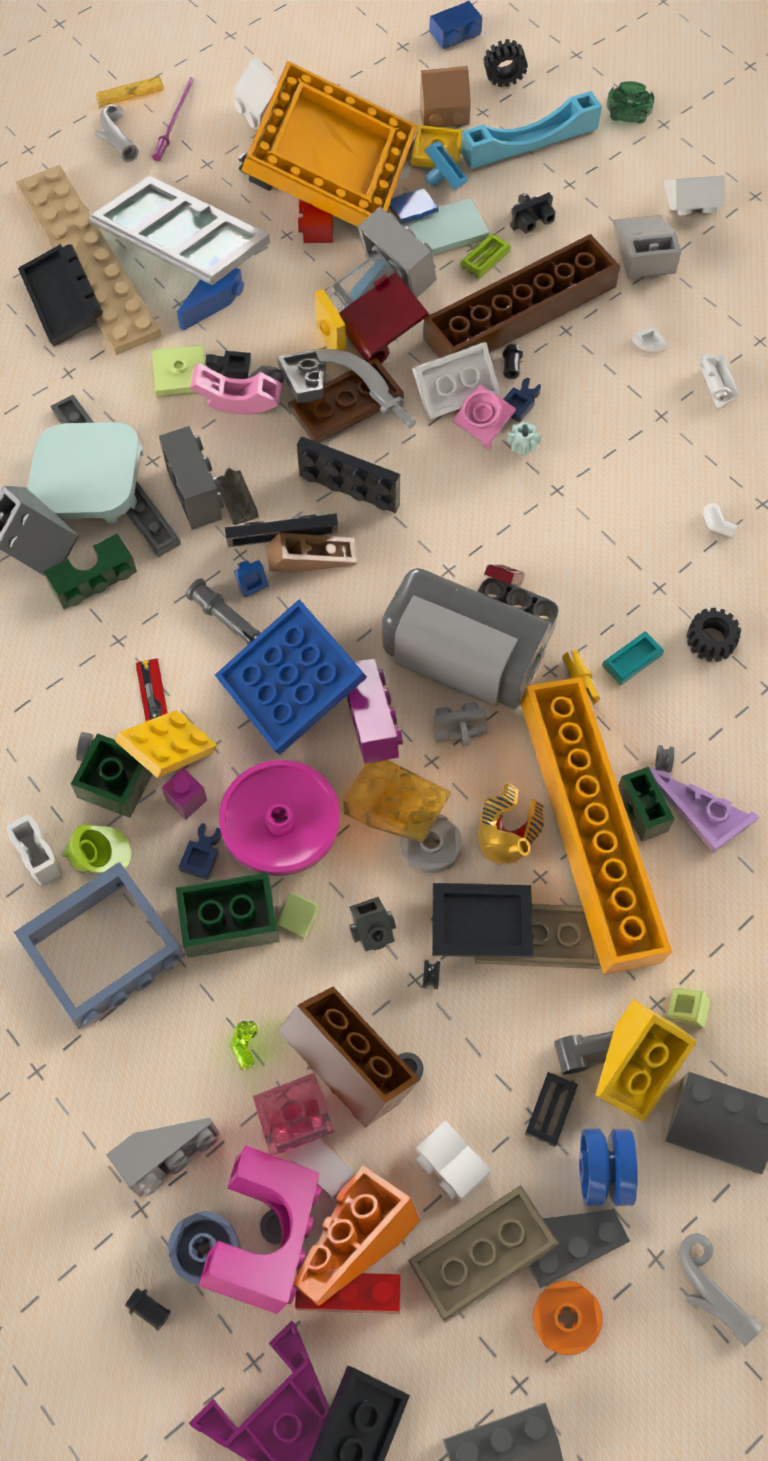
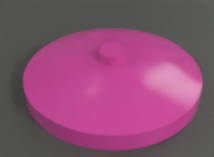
M290 760L267 761L250 767L230 784L220 805V830L227 849L243 866L257 873L268 872L269 876L293 875L317 864L332 848L340 827L339 803L330 783L323 775L310 766Z

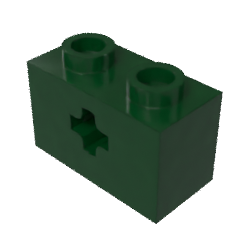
M649 766L621 776L618 788L625 809L641 842L669 832L675 818Z

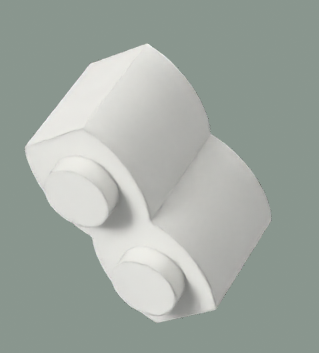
M26 814L7 825V833L11 842L21 855L22 862L30 875L39 885L44 886L62 876L58 859L32 817Z
M446 1121L416 1147V1152L419 1155L416 1158L417 1163L427 1174L433 1171L440 1178L441 1182L438 1186L450 1200L456 1197L462 1202L490 1175L491 1170Z

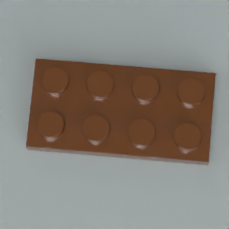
M375 357L367 363L387 383L389 387L388 393L394 398L400 396L404 399L403 390L379 360ZM352 370L324 384L323 398L315 399L310 403H298L296 399L288 402L289 410L310 438L318 443L379 412L381 405L369 395L370 389L366 383Z

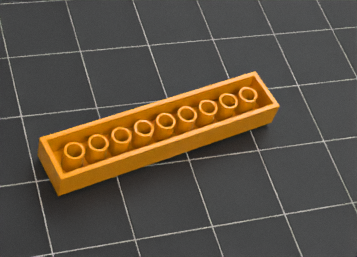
M582 677L527 685L520 704L603 975L661 964L672 953V949Z

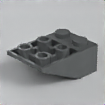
M3 486L0 491V550L45 576L43 571L68 558L79 535L26 487Z

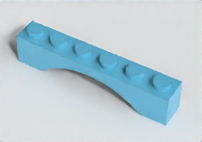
M589 91L570 97L554 112L527 126L514 129H498L483 124L462 131L461 154L469 168L474 169L597 130L602 106L593 92Z

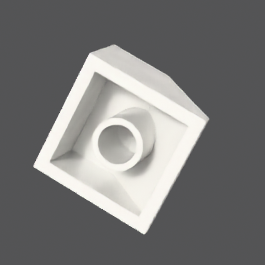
M257 58L252 59L235 87L236 99L234 100L237 111L240 114L242 113L247 118L249 125L252 128L255 127L256 130L259 128L278 83L277 79Z
M725 175L664 180L670 210H678V215L693 214V209L702 208V213L716 212V207H724Z

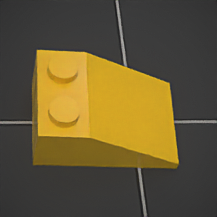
M633 999L615 1025L596 1095L644 1123L697 1041L676 1024Z

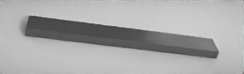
M73 394L50 406L61 424L94 423ZM136 480L134 495L137 503L135 508L132 509L130 507L126 514L155 555L160 557L181 545V542Z

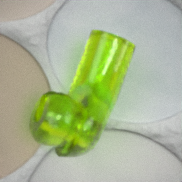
M251 1020L247 1022L241 1021L236 1025L230 1042V1047L241 1070H245L255 1064L248 1044L250 1039L257 1035L258 1027Z

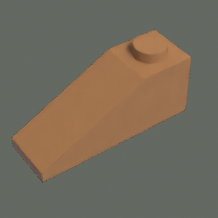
M278 533L266 545L269 571L296 573L350 566L357 563L353 537Z

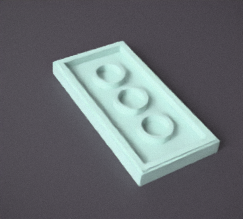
M471 198L438 207L439 212L424 216L422 219L417 218L405 223H401L397 219L404 228L409 227L419 241H425L431 247L432 255L485 240L490 233Z

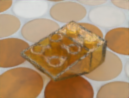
M389 760L368 763L364 765L343 800L344 814L371 828L423 843L450 797L451 791Z

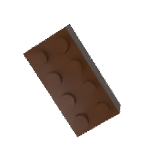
M334 986L296 1005L278 1029L288 1044L298 1052L309 1067L330 1088L331 1092L343 1102L365 1128L398 1106L420 1081L413 1071Z

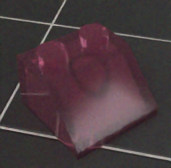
M315 1072L253 1096L271 1157L335 1132L332 1118Z

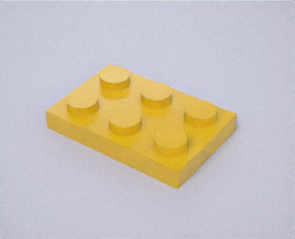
M177 710L120 731L115 740L157 778L213 754L217 747V744L205 732L199 730L185 715Z

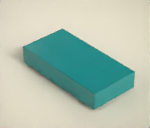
M644 631L604 660L602 666L620 685H623L661 657L664 649Z

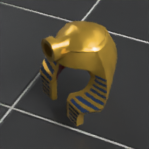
M510 783L504 785L503 793L500 796L488 797L486 799L478 827V843L483 855L491 862L497 864L517 863L522 857L529 855L530 846L541 834L544 826V805L535 799H530L526 823L516 830L508 831L505 829L502 814L503 812L514 810L519 789Z

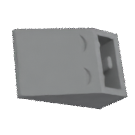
M661 215L613 220L627 278L676 273L681 256V248L676 232Z
M205 1118L136 1132L116 1146L106 1156L134 1193L139 1197L144 1193L146 1196H149L162 1186L163 1182L161 1180L169 1173L177 1174L190 1163L188 1158L198 1150L203 1153L213 1146L217 1141L215 1137L219 1134V1131L211 1118Z

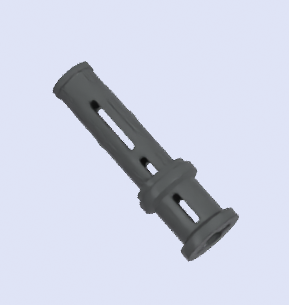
M202 578L194 581L186 592L187 599L198 603L203 608L202 610L205 614L214 615L244 640L247 645L255 639L254 636L257 637L261 634L259 630L255 629L225 604L224 598L220 593H214L207 587L206 581Z

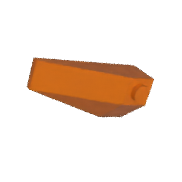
M364 1165L341 1188L336 1198L337 1205L331 1217H326L322 1225L323 1233L317 1244L311 1247L293 1282L299 1291L318 1306L395 1249L420 1222L412 1199Z

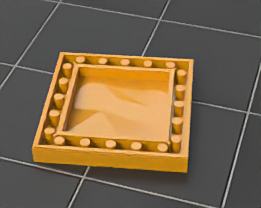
M287 60L246 155L241 171L358 227L379 207L387 212L417 125Z

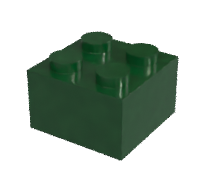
M97 733L70 785L77 798L131 818L153 774L115 742L114 739Z

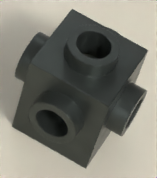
M379 897L349 907L354 921L353 924L349 925L355 943L361 942L365 952L379 950L387 944L395 942L392 930L396 929L395 920L391 911L386 912Z

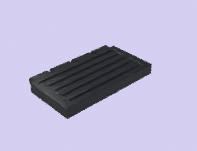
M59 244L18 268L49 342L54 347L98 323L96 318L102 316L103 310L72 244H67L64 247Z

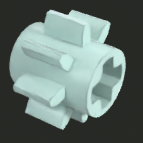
M526 421L518 425L513 424L512 432L508 433L507 443H512L511 451H516L518 454H522V456L531 451L535 453L537 444H540L541 434H536L537 426H533Z

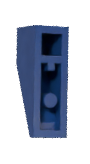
M215 259L208 269L213 267L219 261ZM235 268L213 285L200 279L177 310L180 329L186 330L231 305L234 299L241 295L244 288L241 269Z

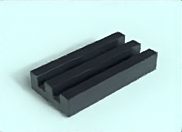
M548 1072L525 1135L533 1136L541 1142L545 1141L549 1145L556 1147L578 1084ZM552 1081L557 1083L539 1131L534 1128ZM564 1086L569 1088L551 1136L546 1133Z

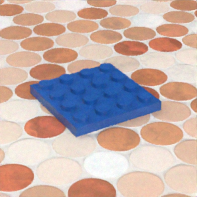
M300 599L215 674L216 678L268 744L279 755L367 678L365 673Z

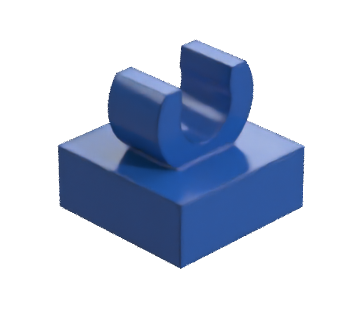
M245 560L237 564L239 569L234 570L239 590L244 597L269 587L264 567L259 560L252 563Z

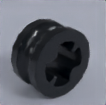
M425 960L422 988L432 985L434 989H438L440 961L431 964L429 960Z

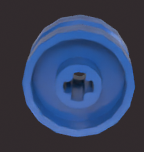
M601 1129L582 1130L579 1175L585 1206H602L607 1200L608 1191L615 1206H633L635 1204L638 1169L635 1140L630 1129H613L608 1136L607 1142Z

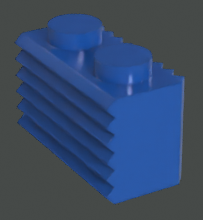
M470 1L431 15L429 32L443 49L449 48L450 45L454 46L461 43V41L464 42L466 39H472L480 35L483 17L475 9V6Z

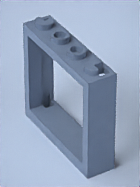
M120 862L14 931V934L78 1029L83 1026L85 1027L92 1021L96 1023L100 1019L101 1013L110 1007L116 1008L122 1005L128 999L127 995L137 988L138 990L146 988L154 981L156 975L163 970H172L174 968L173 965L184 957L179 944ZM125 886L166 946L76 1008L35 945Z

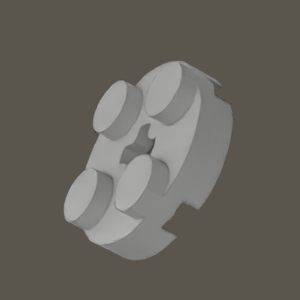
M433 812L420 814L408 826L406 825L402 832L401 849L403 856L411 868L422 872L437 873L450 869L460 854L461 834L457 826H454L442 814ZM430 836L434 837V841L440 842L434 849H429L428 846L423 844Z

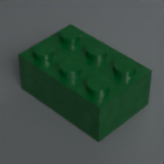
M268 872L176 888L183 948L188 958L280 942Z

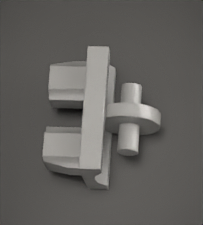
M470 702L462 706V711L452 713L448 707L437 708L436 716H434L436 742L460 739L462 747L469 746V737L487 734V712L485 707L479 708L476 702Z

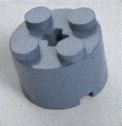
M208 1211L195 1213L180 1221L173 1229L168 1243L169 1257L174 1270L182 1279L199 1287L208 1255L205 1254L201 1258V1253L197 1251L199 1245L205 1246L210 1241L209 1246L213 1248L217 1241L241 1249L239 1237L229 1222L222 1216Z

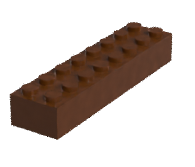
M589 234L427 316L424 319L423 339L438 358L480 343H487L490 353L614 289L617 285L620 265L592 234Z

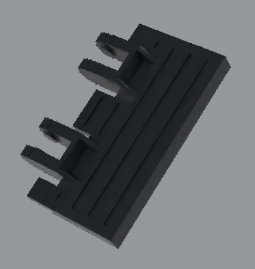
M337 513L326 515L312 514L296 516L295 519L271 522L257 521L241 523L239 526L225 527L228 548L268 543L278 533L337 534Z

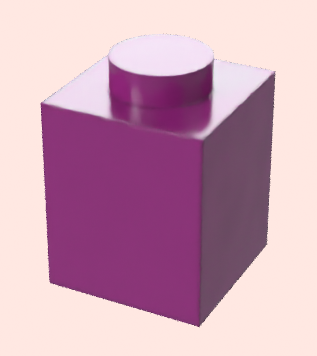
M184 768L161 787L166 802L185 820L208 801L204 787Z

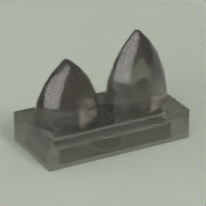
M227 468L224 475L217 477L222 491L220 495L233 526L259 518L258 510L241 471Z

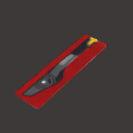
M158 659L136 662L145 720L149 721L167 714Z

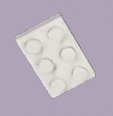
M480 343L412 368L428 419H433L462 408L466 398L474 393L480 384L495 395L501 393L487 343Z

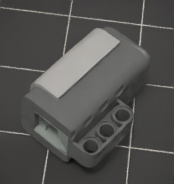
M415 568L405 575L383 615L382 644L385 652L394 657L395 663L493 706L501 703L517 710L526 686L531 684L544 657L548 641L555 629L559 610L556 603L552 600L495 578H487L481 583L478 591H474L427 570ZM489 594H493V595H496L497 597H490V596H488V595H489ZM514 605H520L522 608H516ZM539 616H547L549 619H543Z

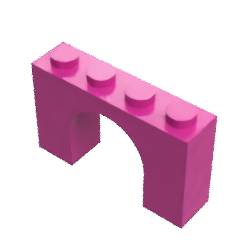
M245 1145L235 1159L227 1189L257 1199L268 1205L275 1212L282 1229L281 1244L277 1251L263 1255L254 1254L217 1241L208 1252L199 1287L278 1314L287 1304L290 1305L297 1290V1287L293 1284L296 1270H300L305 1257V1250L301 1249L303 1240L308 1237L313 1224V1218L309 1217L311 1207H314L317 1203L321 1187L317 1186L320 1173Z

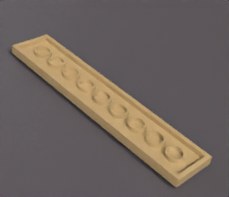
M58 165L16 181L20 194L52 248L59 244L62 247L67 244L73 245L87 275V279L103 310L102 316L96 318L97 324L115 355L161 337L159 326L98 226L90 223V213L61 166Z

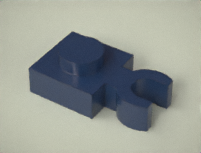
M528 377L522 381L521 390L513 387L503 398L504 401L516 408L511 418L519 423L534 407L535 398L540 395L541 391L540 384L534 389L528 388L530 384V378Z
M202 823L198 828V843L189 840L178 868L181 872L208 880L219 854L218 849L212 846L220 842L222 834L220 828H216L213 836H205L207 827L206 824Z

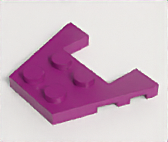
M291 1320L269 1342V1345L290 1368L292 1374L239 1427L234 1424L215 1399H212L189 1422L192 1428L233 1451L246 1461H308L330 1409L297 1326Z

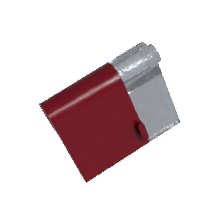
M380 252L333 286L325 289V292L345 323L347 338L366 362L376 357L382 364L390 353L387 345L429 316L428 311Z

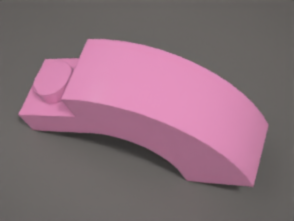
M198 363L193 368L190 389L207 397V405L214 409L234 414H256L268 411L279 404L282 383L262 372L248 379H232Z

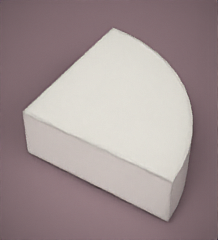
M656 327L633 334L632 342L637 347L649 352L666 351L667 343Z

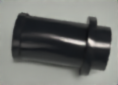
M510 344L503 350V357L505 358L503 375L507 379H516L520 375V359L523 357V351L519 345Z
M136 1288L125 1304L130 1309L128 1313L130 1315L135 1313L153 1326L155 1330L159 1331L168 1319L171 1311L148 1296V1290L144 1289L141 1291L139 1288Z

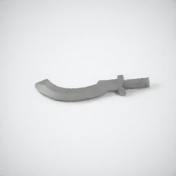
M317 349L315 351L320 362L337 363L358 374L370 389L369 395L381 405L380 411L384 415L392 412L409 429L416 424V420L402 408L405 405V400L400 396L396 398L388 393L389 387L385 380L365 360L352 353L337 349Z

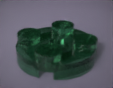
M634 81L622 82L615 89L612 87L607 98V109L610 112V118L614 121L644 123L653 110L654 94L652 91L651 93L646 91V86L642 83Z

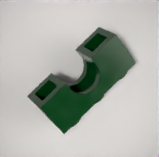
M118 534L93 545L98 561L88 570H78L72 566L69 559H66L43 571L49 587L64 610L70 606L80 604L84 599L95 593L105 591L107 587L120 580H126L137 572L134 559Z

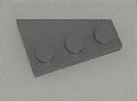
M614 1209L543 1218L558 1241L559 1246L529 1266L539 1288H542L630 1242V1239Z

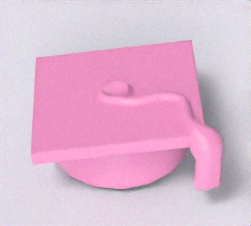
M480 384L474 393L466 398L463 407L452 421L480 440L484 448L489 450L492 448L493 439L516 411V408Z

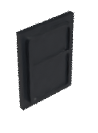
M433 883V916L431 917L432 956L533 958L532 939L534 935L532 933L533 905L531 885Z

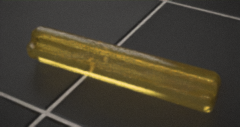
M157 76L99 91L96 93L98 105L102 107L162 91L164 86L161 77Z

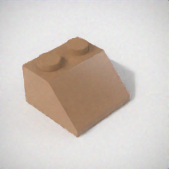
M468 66L421 70L420 112L423 125L447 127L470 124L471 100Z

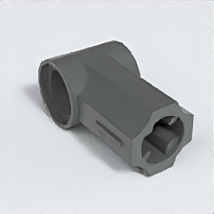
M614 1031L586 1037L570 1035L555 1040L554 1044L562 1074L582 1072L589 1069L590 1066L605 1063Z

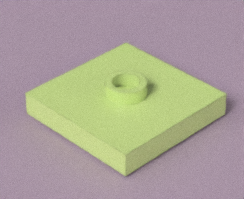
M203 345L152 350L156 397L195 393V391L190 389L193 368L198 363L205 366Z

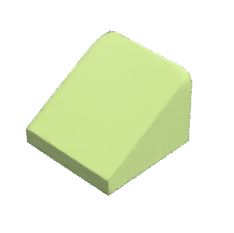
M290 893L277 926L305 938L318 914V905Z
M674 988L667 1018L694 1027L705 1028L710 998L704 991Z

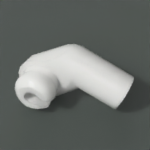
M708 504L703 511L708 528L711 531L733 537L737 525L723 519L718 504Z

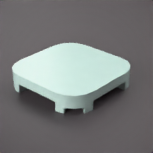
M94 422L54 425L45 430L38 437L35 444L27 489L60 519L105 518L108 524L118 522L117 517L125 514L130 507L134 509L137 503L134 494L140 456H144L143 446L135 430L126 423Z

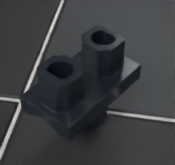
M550 192L532 198L527 193L519 195L518 204H515L511 210L512 222L510 227L513 231L520 228L527 234L536 228L537 220H541L546 225L554 222L556 212L552 207L553 196Z

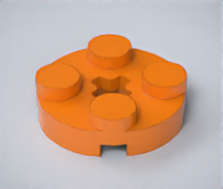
M558 1281L549 1285L538 1295L532 1311V1322L536 1335L546 1348L561 1355H576L586 1351L596 1341L602 1329L603 1316L598 1300L583 1285L574 1281ZM564 1307H568L569 1312L576 1314L577 1321L571 1322L570 1329L565 1328L564 1323L558 1321V1315L563 1313Z

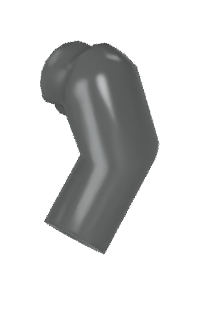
M260 366L248 377H254L259 372H262L280 383L284 381L281 370L272 366Z

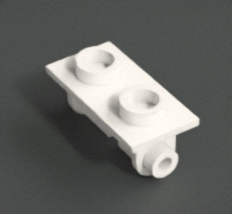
M710 354L703 355L700 362L701 370L717 409H720L740 394L724 355L720 354L716 358Z

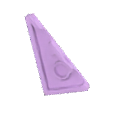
M650 768L663 796L713 853L754 824L759 818L754 812L748 814L731 806L732 802L716 798L712 793L690 783L688 786L672 779L671 774L662 770Z

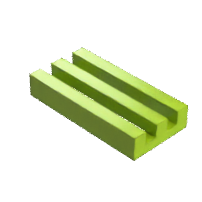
M492 233L461 260L460 267L462 269L467 268L468 273L471 275L475 273V278L479 280L510 252L511 245ZM493 243H496L490 250L488 249ZM482 254V257L473 264L472 262Z

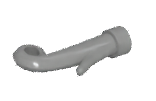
M109 104L102 109L99 116L100 123L105 132L96 130L95 135L114 146L123 161L132 162L138 156V148L112 122L120 119L124 110L117 104Z
M698 1233L690 1234L681 1243L679 1251L680 1262L686 1275L703 1298L689 1295L687 1296V1301L721 1320L734 1332L733 1335L745 1347L761 1332L764 1326L753 1314L749 1315L699 1268V1266L704 1265L712 1258L713 1246L706 1236ZM696 1243L704 1247V1254L699 1258L691 1256L690 1250Z

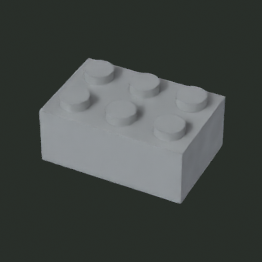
M379 207L358 226L366 257L374 264L378 260L387 263V275L390 276L396 272L416 298L437 280L436 266L433 262L431 247L425 241H419L409 227L404 228L394 214L391 212L387 213Z

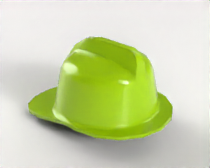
M80 825L74 829L66 849L62 852V857H67L71 866L80 872L103 873L118 862L124 868L128 867L131 861L132 850L125 835L115 828Z

